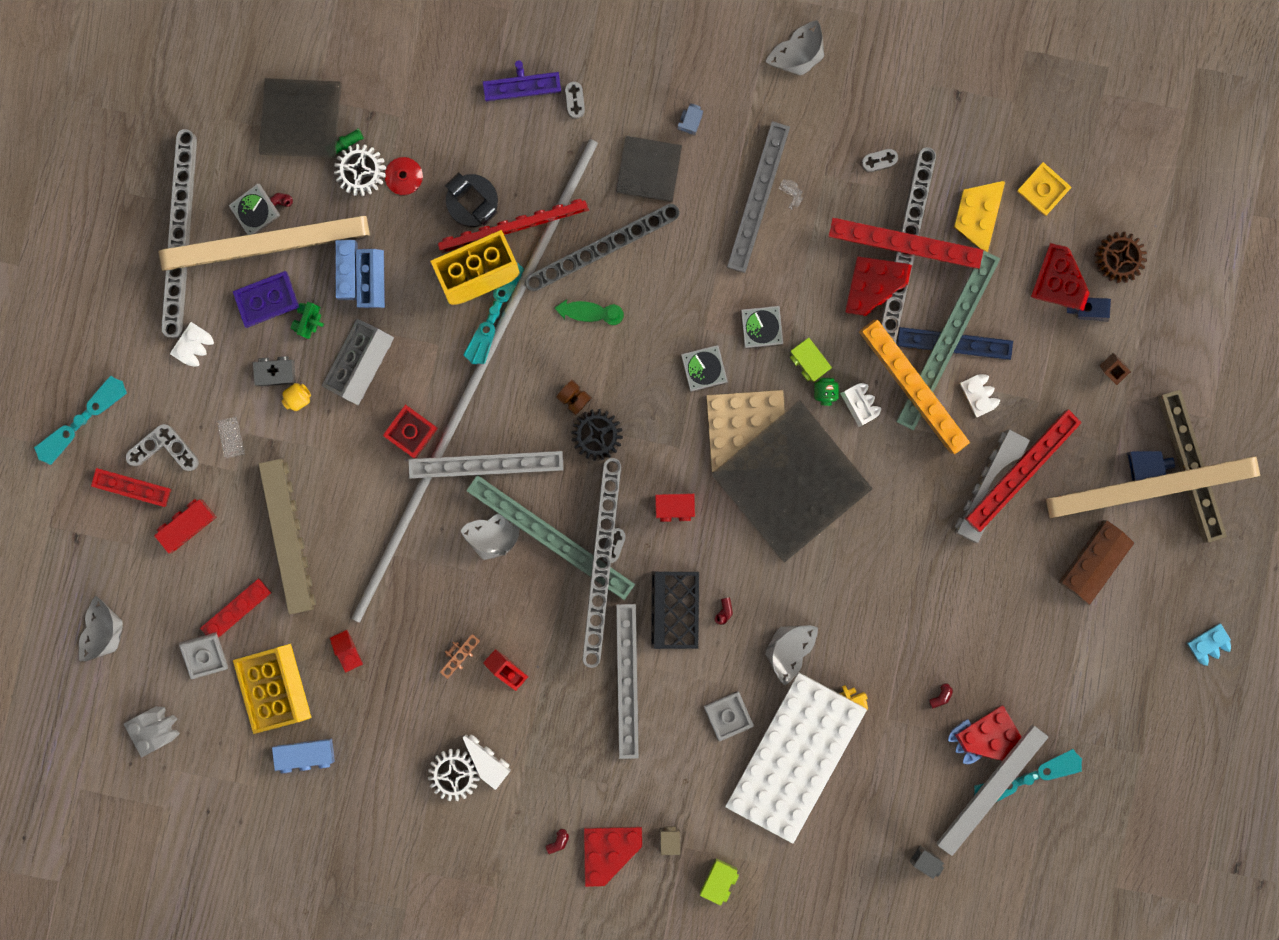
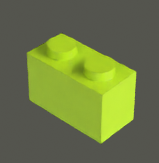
M807 338L789 352L792 355L789 357L795 366L799 365L803 370L801 374L807 382L811 380L813 383L832 369L810 338Z
M716 858L700 891V896L720 906L723 901L727 902L731 893L728 890L731 884L735 885L739 877L737 868Z

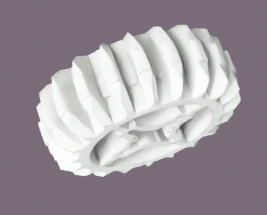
M356 144V150L349 146L350 152L348 154L345 150L342 151L345 156L344 158L341 156L337 157L341 164L335 163L334 165L336 168H340V170L334 171V174L341 175L336 178V181L342 182L340 185L342 189L347 187V193H350L353 189L354 196H357L358 191H360L361 196H365V190L372 194L370 188L373 187L375 190H378L379 188L375 184H383L379 177H386L385 173L380 172L386 170V166L380 165L384 162V159H378L380 156L379 152L373 154V147L367 151V145H363L362 150H360L359 144ZM360 156L355 164L347 165L352 158ZM366 156L374 161L375 170L366 167ZM359 166H362V168L365 170L363 173L361 172V174H358V172L356 171V169L359 168ZM345 170L354 173V184L347 180ZM373 176L368 183L360 185L365 177Z
M449 749L448 756L445 751H442L443 758L437 755L435 759L438 763L431 762L435 769L431 768L428 770L429 773L434 774V776H429L428 780L435 781L430 787L437 786L438 788L434 793L437 794L441 790L443 792L441 794L442 799L446 794H448V801H451L452 795H455V800L459 801V794L465 799L467 797L466 791L470 795L473 793L470 787L477 788V784L473 781L480 780V777L474 776V774H478V771L473 769L475 767L474 763H470L472 758L471 756L469 759L465 758L467 755L466 751L461 756L460 749L456 750V754H453V750ZM449 760V771L438 774L441 764ZM455 760L463 762L468 770L459 769ZM452 769L460 774L456 777V781L448 776L452 773ZM470 776L468 784L464 788L459 789V779ZM440 780H448L453 790L444 787Z

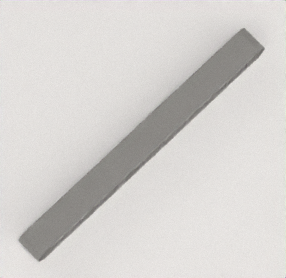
M187 129L180 130L176 136L168 249L187 246L190 239L197 138ZM190 135V142L184 144L182 141L183 137ZM184 154H189V160L185 163L181 162V157ZM182 173H187V180L181 182L180 175ZM181 192H186V198L183 201H179L178 195ZM184 211L185 217L178 220L177 213ZM178 230H183V237L176 239L175 233ZM187 267L180 268L181 273L178 277H173V270H166L162 332L166 337L172 339L180 337L183 331ZM177 286L179 293L176 296H172L171 289ZM176 305L178 308L177 313L170 315V308ZM170 325H175L176 332L170 335L168 328Z
M923 148L917 155L901 232L906 233L905 229L907 227H911L914 229L915 235L919 236L936 160V153L932 148ZM928 153L931 161L925 162L922 159V154ZM918 172H925L927 179L924 181L920 180L917 176ZM915 190L921 191L923 198L916 199L913 192ZM910 209H916L919 212V216L917 218L911 217L909 214ZM896 252L894 262L913 265L914 255H904L903 253ZM908 285L903 288L902 292L893 293V296L886 300L881 325L895 343ZM890 302L898 304V311L890 310ZM887 320L894 322L895 327L893 330H888L885 327Z
M615 458L607 459L602 471L582 657L584 665L589 668L598 666L601 659L621 464ZM610 462L615 463L617 471L609 472L607 464ZM608 481L613 482L615 490L607 491L605 483ZM606 500L611 501L613 509L605 510L603 502ZM604 519L611 522V528L608 530H604L601 527L600 523ZM602 538L607 539L609 542V547L606 549L599 547L598 542ZM598 558L606 559L607 566L605 568L597 566L596 561ZM596 577L604 578L605 585L599 588L594 584ZM594 596H600L603 599V604L600 607L593 605L592 599ZM593 615H598L601 619V623L598 626H593L590 623V618ZM591 634H595L599 638V642L596 645H591L588 642V637ZM590 653L597 657V661L593 665L586 662V656Z

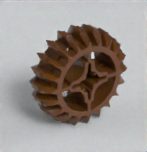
M1115 232L1114 238L1109 234L1107 235V240L1102 239V245L1097 246V249L1101 251L1095 253V257H1100L1099 260L1095 261V264L1101 263V267L1097 270L1105 271L1102 274L1103 277L1109 274L1108 280L1110 282L1114 277L1116 283H1120L1121 278L1124 283L1128 282V278L1133 281L1135 280V275H1141L1139 269H1145V266L1141 263L1147 262L1146 258H1142L1143 255L1147 254V251H1141L1144 244L1138 246L1137 243L1140 239L1136 238L1133 241L1132 233L1127 238L1126 232H1122L1121 236L1118 232ZM1113 243H1124L1120 250L1109 249ZM1130 247L1135 254V260L1129 255ZM1122 253V254H1123V255H1122V258H1123L1124 260H1122V261L1119 263L1120 257H1118L1117 255H1119V254ZM1107 255L1113 260L1112 268L1107 262ZM1123 264L1133 266L1129 272H1118Z

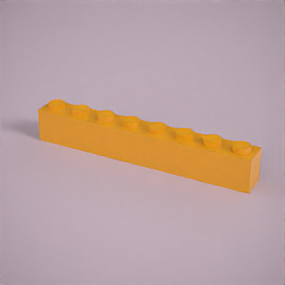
M873 320L858 331L951 454H956L970 443L881 323L878 320Z

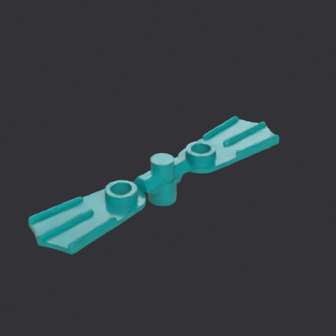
M518 262L519 275L508 284L494 289L493 297L495 300L489 309L487 322L479 325L463 354L471 364H486L495 334L493 324L500 317L499 310L502 303L510 299L525 270ZM500 291L505 292V295L503 297H500L498 295ZM485 327L490 328V331L488 333L483 332V329Z
M110 376L88 401L87 410L81 415H76L73 419L74 422L70 426L60 427L34 447L38 460L52 465L75 437V431L82 425H85L92 415L101 414L127 394L123 381ZM95 403L99 405L98 410L93 409ZM65 431L70 433L68 438H65L63 435Z
M1071 749L1041 764L1038 771L1025 773L1023 776L1015 778L1012 782V787L1006 789L997 801L1015 793L1021 785H1032L1037 779L1052 780L1082 772V758L1074 749ZM1045 768L1050 769V773L1047 775L1043 773ZM984 783L974 786V796Z

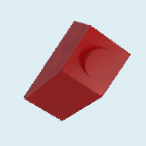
M497 649L483 662L497 678L515 691L528 678L520 668Z

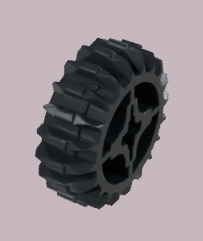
M593 409L590 410L591 416L589 417L584 412V420L580 417L577 418L581 424H573L578 430L571 431V434L577 435V438H572V442L578 441L579 443L574 448H582L579 452L580 455L586 451V459H589L590 454H592L593 461H596L597 455H600V459L604 460L603 454L605 453L610 458V450L614 453L617 452L614 445L621 446V443L616 442V440L623 439V436L617 435V432L623 431L622 428L616 429L615 427L620 422H612L615 418L614 415L607 418L608 411H605L604 416H602L601 409H598V415H594ZM592 420H604L609 425L597 428ZM587 423L591 432L588 437L582 440L581 431ZM592 426L597 432L601 431L603 433L600 435L602 444L597 438H592L594 435ZM613 430L612 442L607 447L604 442V435ZM597 442L602 450L593 451L585 445Z

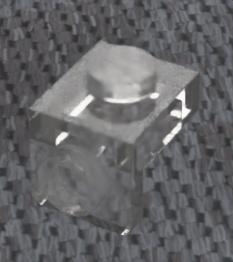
M783 179L779 189L794 198L789 208L791 210L794 206L798 208L803 200V197H801L803 191L797 188L798 184L794 181Z

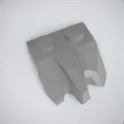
M155 706L124 723L141 758L170 743L180 734L177 730H172L171 728L178 719L174 715L165 717V707Z

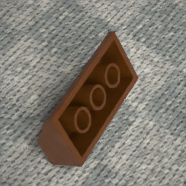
M1103 520L1058 583L1090 605L1132 548L1134 542L1108 520Z

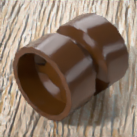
M573 380L556 396L563 405H568V409L575 416L592 399L587 392L580 391V386ZM575 395L578 398L576 402L572 400Z

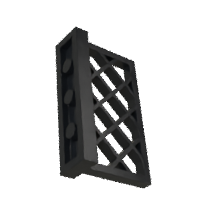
M652 571L651 648L698 649L699 572ZM665 575L673 576L677 580L671 588L665 584ZM687 576H694V584L688 588L682 581ZM679 584L687 590L680 598L673 592ZM671 593L677 601L669 608L665 603V598ZM690 593L694 598V603L688 608L682 600ZM679 603L686 609L680 617L672 611ZM671 612L677 620L669 627L665 623V617ZM688 613L694 617V622L689 627L682 621ZM679 622L686 628L680 636L672 630ZM671 632L677 639L672 644H665V636ZM688 632L694 636V645H686L682 640Z

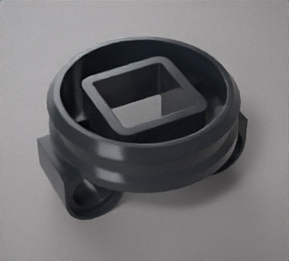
M458 172L445 185L448 189L446 195L447 209L452 218L459 224L467 227L485 226L498 213L496 211L498 207L497 192L492 183L486 178L476 174L462 176ZM473 187L485 200L470 214L458 201Z

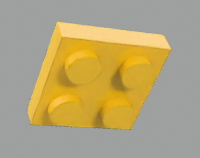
M1042 162L1017 192L1041 214L1047 216L1072 187Z

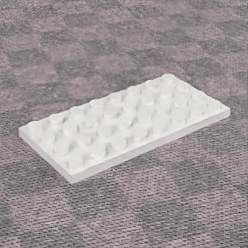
M798 672L725 807L783 839L794 843L867 709Z

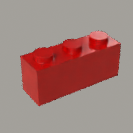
M194 499L187 505V510L183 513L179 511L172 517V522L168 525L164 523L157 529L158 533L154 536L168 554L175 552L217 518L202 499L198 501Z

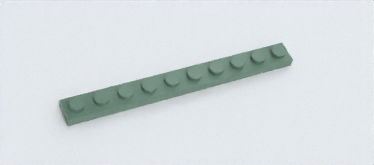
M983 251L980 269L973 268L920 373L921 378L932 392H934L1000 261V258L986 251ZM909 398L896 422L914 431L922 415Z
M478 475L466 490L468 493L591 577L593 555L490 483ZM597 559L596 564L599 568L607 566V564ZM610 567L608 590L625 600L635 584ZM595 578V581L603 586L605 585L604 578Z

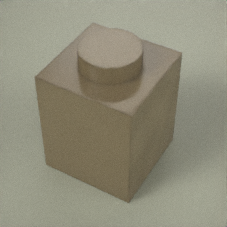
M665 826L664 829H660L661 855H680V829H676V826Z

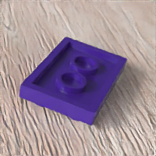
M286 271L232 291L244 327L246 328L300 308L288 272Z

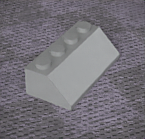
M357 319L327 374L322 387L359 405L394 337Z

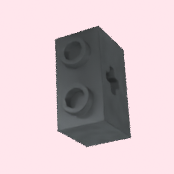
M288 356L277 357V361H270V358H259L258 362H253L255 386L296 383L294 361L289 360ZM274 367L276 369H279V372H276L275 376L274 374L270 373V370H273Z
M921 845L910 859L911 864L932 879L935 876L938 877L944 869L942 860Z

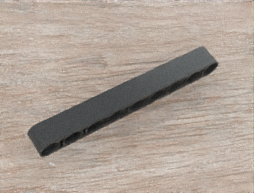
M674 204L665 205L530 274L525 280L526 288L533 292L538 291L658 230L678 218L679 208ZM667 208L674 210V218L666 216L665 210ZM650 217H655L658 220L656 227L649 225L648 219ZM634 225L641 228V234L638 236L633 235L631 232V228ZM616 234H621L624 237L623 244H617L614 241ZM599 243L607 245L605 253H600L597 250ZM583 251L590 254V260L587 262L580 259V254ZM565 260L572 261V270H565L563 268ZM548 269L556 271L554 279L547 278L546 271ZM535 277L539 280L537 288L530 287V278Z

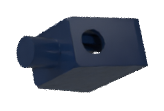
M1088 298L1085 306L1091 307L1092 310L1090 312L1067 307V313L1078 314V319L1109 322L1111 299Z
M1161 451L1127 452L1132 481L1166 475L1165 470L1175 468L1174 458L1163 459Z

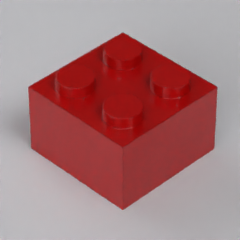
M405 405L383 436L416 459L438 427Z
M694 494L655 495L656 518H660V522H671L672 518H679V521H691V517H695Z

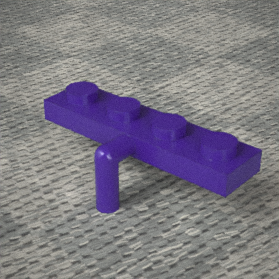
M520 60L515 62L517 77L483 81L486 102L561 92L559 72L525 76L523 63Z

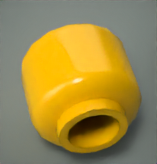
M294 383L283 391V400L281 401L287 410L299 411L310 403L311 393L304 384Z

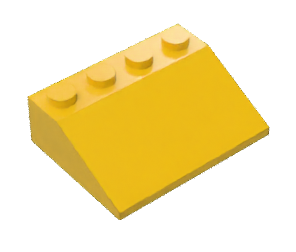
M291 644L233 660L253 734L311 718Z

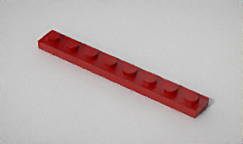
M576 199L567 206H563V204L553 206L550 211L539 210L529 217L526 215L518 216L512 222H508V220L498 222L495 227H481L478 232L472 233L467 231L461 233V236L453 238V236L443 238L442 242L438 243V246L442 253L449 252L502 230L504 235L589 211L588 204L585 200Z
M832 218L828 236L834 239L980 269L984 251L983 249L838 218Z
M1069 409L1065 410L968 514L965 520L977 532H981L1078 428L1081 421Z

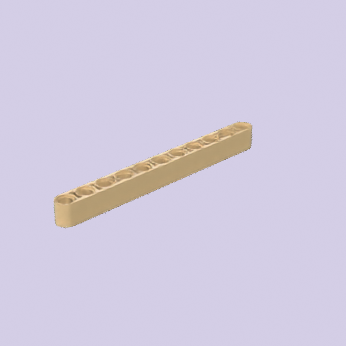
M360 216L163 249L158 251L161 269L165 271L333 243L336 240L370 236L367 216Z
M1257 456L1048 498L1046 499L1049 518L1253 478L1260 476Z

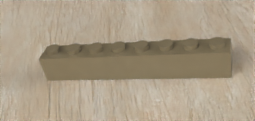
M1181 389L1157 396L1180 470L1185 471L1205 467ZM1212 487L1188 490L1187 493L1203 543L1227 537Z
M284 459L258 463L288 613L294 614L313 610L314 605H316L315 595L311 594L310 591L312 579L310 575H307L308 560L306 556H303L302 549H305L303 537L300 538L298 531L301 530L299 518L296 519L295 516L297 505L296 501L292 500L291 497L293 485L291 481H288L287 474L290 473L289 465L287 462H284Z

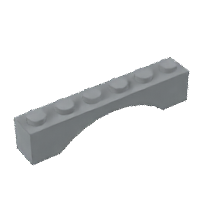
M1011 430L1001 433L998 439L1000 444L997 450L993 449L989 457L991 460L989 466H985L980 476L983 478L980 484L976 483L972 490V494H974L972 500L966 502L963 508L965 513L962 518H958L954 526L957 528L955 533L974 543L979 542L985 528L981 532H977L965 518L986 496L995 476L1006 465L1022 457L1030 441L1029 439Z

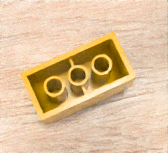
M502 230L431 260L436 276L451 305L467 302L513 281L519 275L517 262Z

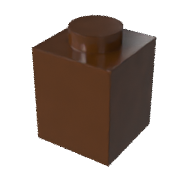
M1114 352L1099 365L1102 371L1116 385L1131 373L1127 365Z

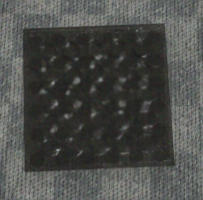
M801 400L711 473L784 563L872 490V487Z

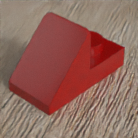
M348 630L330 637L334 654L338 656L345 673L363 665Z

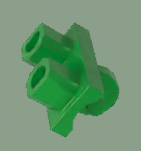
M307 302V304L299 303L300 308H297V313L303 316L301 321L294 320L292 322L291 329L297 335L310 339L312 332L315 333L318 326H324V323L319 322L321 307L311 302Z

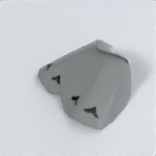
M818 20L801 26L793 33L790 40L778 44L767 57L766 63L800 76L811 70L824 57L823 36ZM816 26L814 31L809 30L810 28Z
M496 514L488 521L476 520L467 523L461 529V533L479 557L486 560L506 555L514 547L519 537L520 528L516 525L512 526V522L509 523L506 518Z
M95 596L85 615L86 629L79 639L80 661H89L113 653L118 648L123 621L100 598ZM92 614L96 616V618L93 621H91V619L93 618ZM87 636H89L90 642L85 643ZM84 650H86V651L89 653V654H87L85 657H84V655H85Z
M811 625L782 626L773 635L771 642L766 648L765 655L783 685L791 682L800 671L803 657L810 653L815 644L818 627ZM803 643H808L805 645V649H803ZM796 662V665H794V669H792L791 664Z

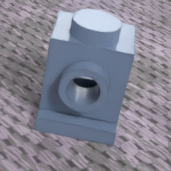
M690 104L687 111L683 110L680 121H683V124L679 123L677 129L696 135L703 115V110H700L701 107Z

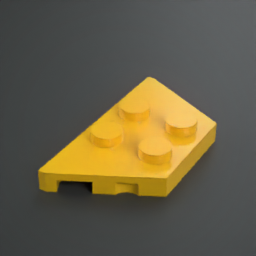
M1004 181L964 189L962 192L954 228L966 236L971 243H974L978 248L986 252L989 249L1005 185Z

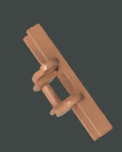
M472 634L462 647L458 645L459 642L455 643L453 641L454 645L451 649L444 651L446 653L445 656H450L451 660L440 673L448 679L458 667L462 670L463 667L460 664L468 655L474 656L471 651L480 640ZM472 638L476 640L473 646L469 644ZM456 648H458L459 650H458V651L456 652V654L453 656V655H452L453 651H454ZM458 653H462L464 655V658L462 660H458L456 658V655ZM452 662L456 665L454 668L450 666ZM446 668L451 669V672L448 675L444 673Z

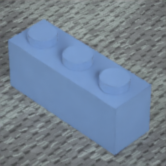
M336 240V298L338 300H357L356 250L358 249V243L355 240Z
M356 250L358 308H385L384 250Z
M332 739L272 747L275 771L280 770V773L292 772V768H299L300 771L310 770L311 766L318 765L319 768L330 767L331 763L335 762Z

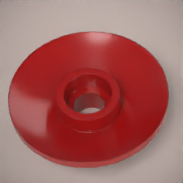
M396 158L389 163L385 170L386 185L392 192L398 195L414 193L418 190L423 180L421 167L411 158ZM401 172L406 173V177L403 179L399 176Z

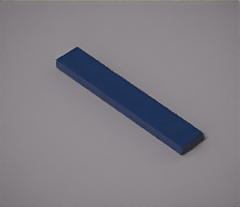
M899 327L897 346L932 351L941 332ZM962 335L953 353L1011 360L1013 341Z

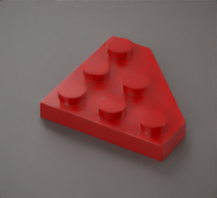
M1050 243L1031 297L1083 311L1090 292L1071 250L1066 246Z
M857 256L845 312L853 315L867 316L873 308L881 305L892 297V294L908 285L912 265Z
M1003 705L955 734L964 752L974 753L999 761H1003L1022 738Z
M642 827L584 828L585 887L605 886L642 848Z

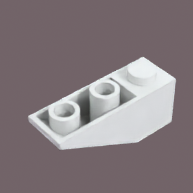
M471 734L470 736L465 735L463 740L480 778L496 790L511 771L508 768L510 765L502 758L498 760L494 757L495 753L487 746L485 748L478 744L480 741Z

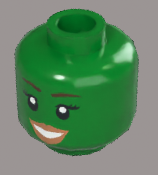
M819 378V381L814 383V399L819 401L820 405L831 406L832 402L839 399L838 382L834 381V378Z

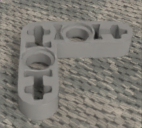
M166 424L158 426L126 454L128 464L140 466L164 446L184 470L193 471L199 464L196 455L176 431ZM169 429L167 433L169 437L173 438L175 436L176 439L171 440L167 445L166 442H168L169 439L165 436L161 437V430ZM148 440H153L155 443V448L151 451L145 448V443ZM176 442L182 445V450L179 453H174L172 450V445ZM141 446L142 451L147 453V455L145 456L144 454H141L140 456H138V462L131 461V459L133 458V453L138 454L141 452V450L138 449ZM186 450L188 453L185 454V456L188 459L193 458L192 467L185 466L187 461L183 457H181V459L178 458L179 456H182L186 452Z

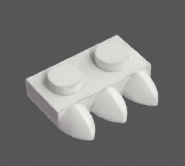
M190 322L170 354L186 365L196 367L199 366V361L194 354L200 356L207 354L201 343L211 345L214 344V341L208 332Z
M985 374L976 375L959 383L976 418L994 410L1000 402V399L988 398L992 395L995 388L991 386L983 387L989 378Z
M859 383L840 393L858 427L875 419L881 412V407H870L874 402L875 396L864 395L868 390V384Z

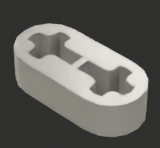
M570 82L565 89L567 110L571 118L579 119L585 113L583 89L578 82ZM572 86L580 90L576 92L577 98L573 99V94L569 92V90H572ZM573 102H577L578 108H582L577 115L574 111H571V109H574Z
M892 149L868 154L862 160V167L867 172L892 167L898 160V154ZM887 153L890 156H894L891 163L888 160L881 161V159L885 158ZM868 158H871L872 161L878 160V163H875L873 168L870 165L866 166Z
M620 528L614 529V534L619 531L620 536L623 538L618 540L616 545L613 544V547H615L613 553L616 557L611 558V563H614L619 558L625 541V533ZM606 540V543H605V546H604L603 549H606V548L609 547V542H608V540Z

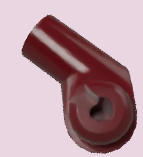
M276 193L269 198L274 206L290 207L293 204V198L289 194Z
M730 597L721 599L723 609L714 618L716 624L724 625L732 617L733 610Z
M948 683L941 685V693L938 697L929 700L932 709L949 702L953 689Z
M559 829L556 833V841L545 846L548 854L555 853L566 847L569 834L565 829Z

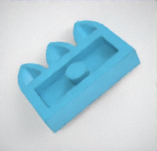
M1221 623L1187 643L1197 661L1206 666L1209 663L1208 654L1219 659V647L1224 651H1231V639Z

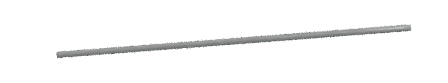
M589 139L557 205H568L598 144L596 141ZM560 219L547 223L495 328L486 364H477L431 458H441L526 289L525 280L530 274L534 273ZM432 477L420 479L351 619L357 622L361 621Z

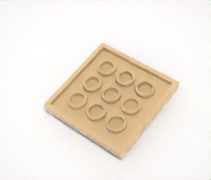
M783 390L707 395L712 472L788 467Z

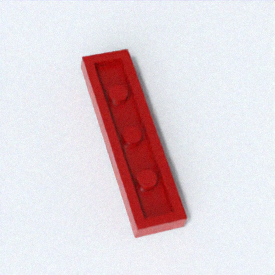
M96 468L91 487L162 507L167 506L171 492L170 488Z
M258 578L200 629L205 635L217 632L218 638H220L272 592Z

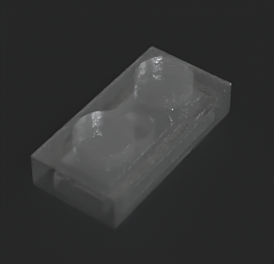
M237 417L217 421L225 458L245 455Z

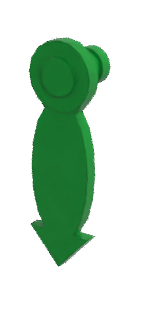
M566 299L555 307L564 320L565 315L582 322H596L603 319L607 324L613 326L620 324L624 318L622 308L615 304L603 308L598 304L585 301L567 304Z

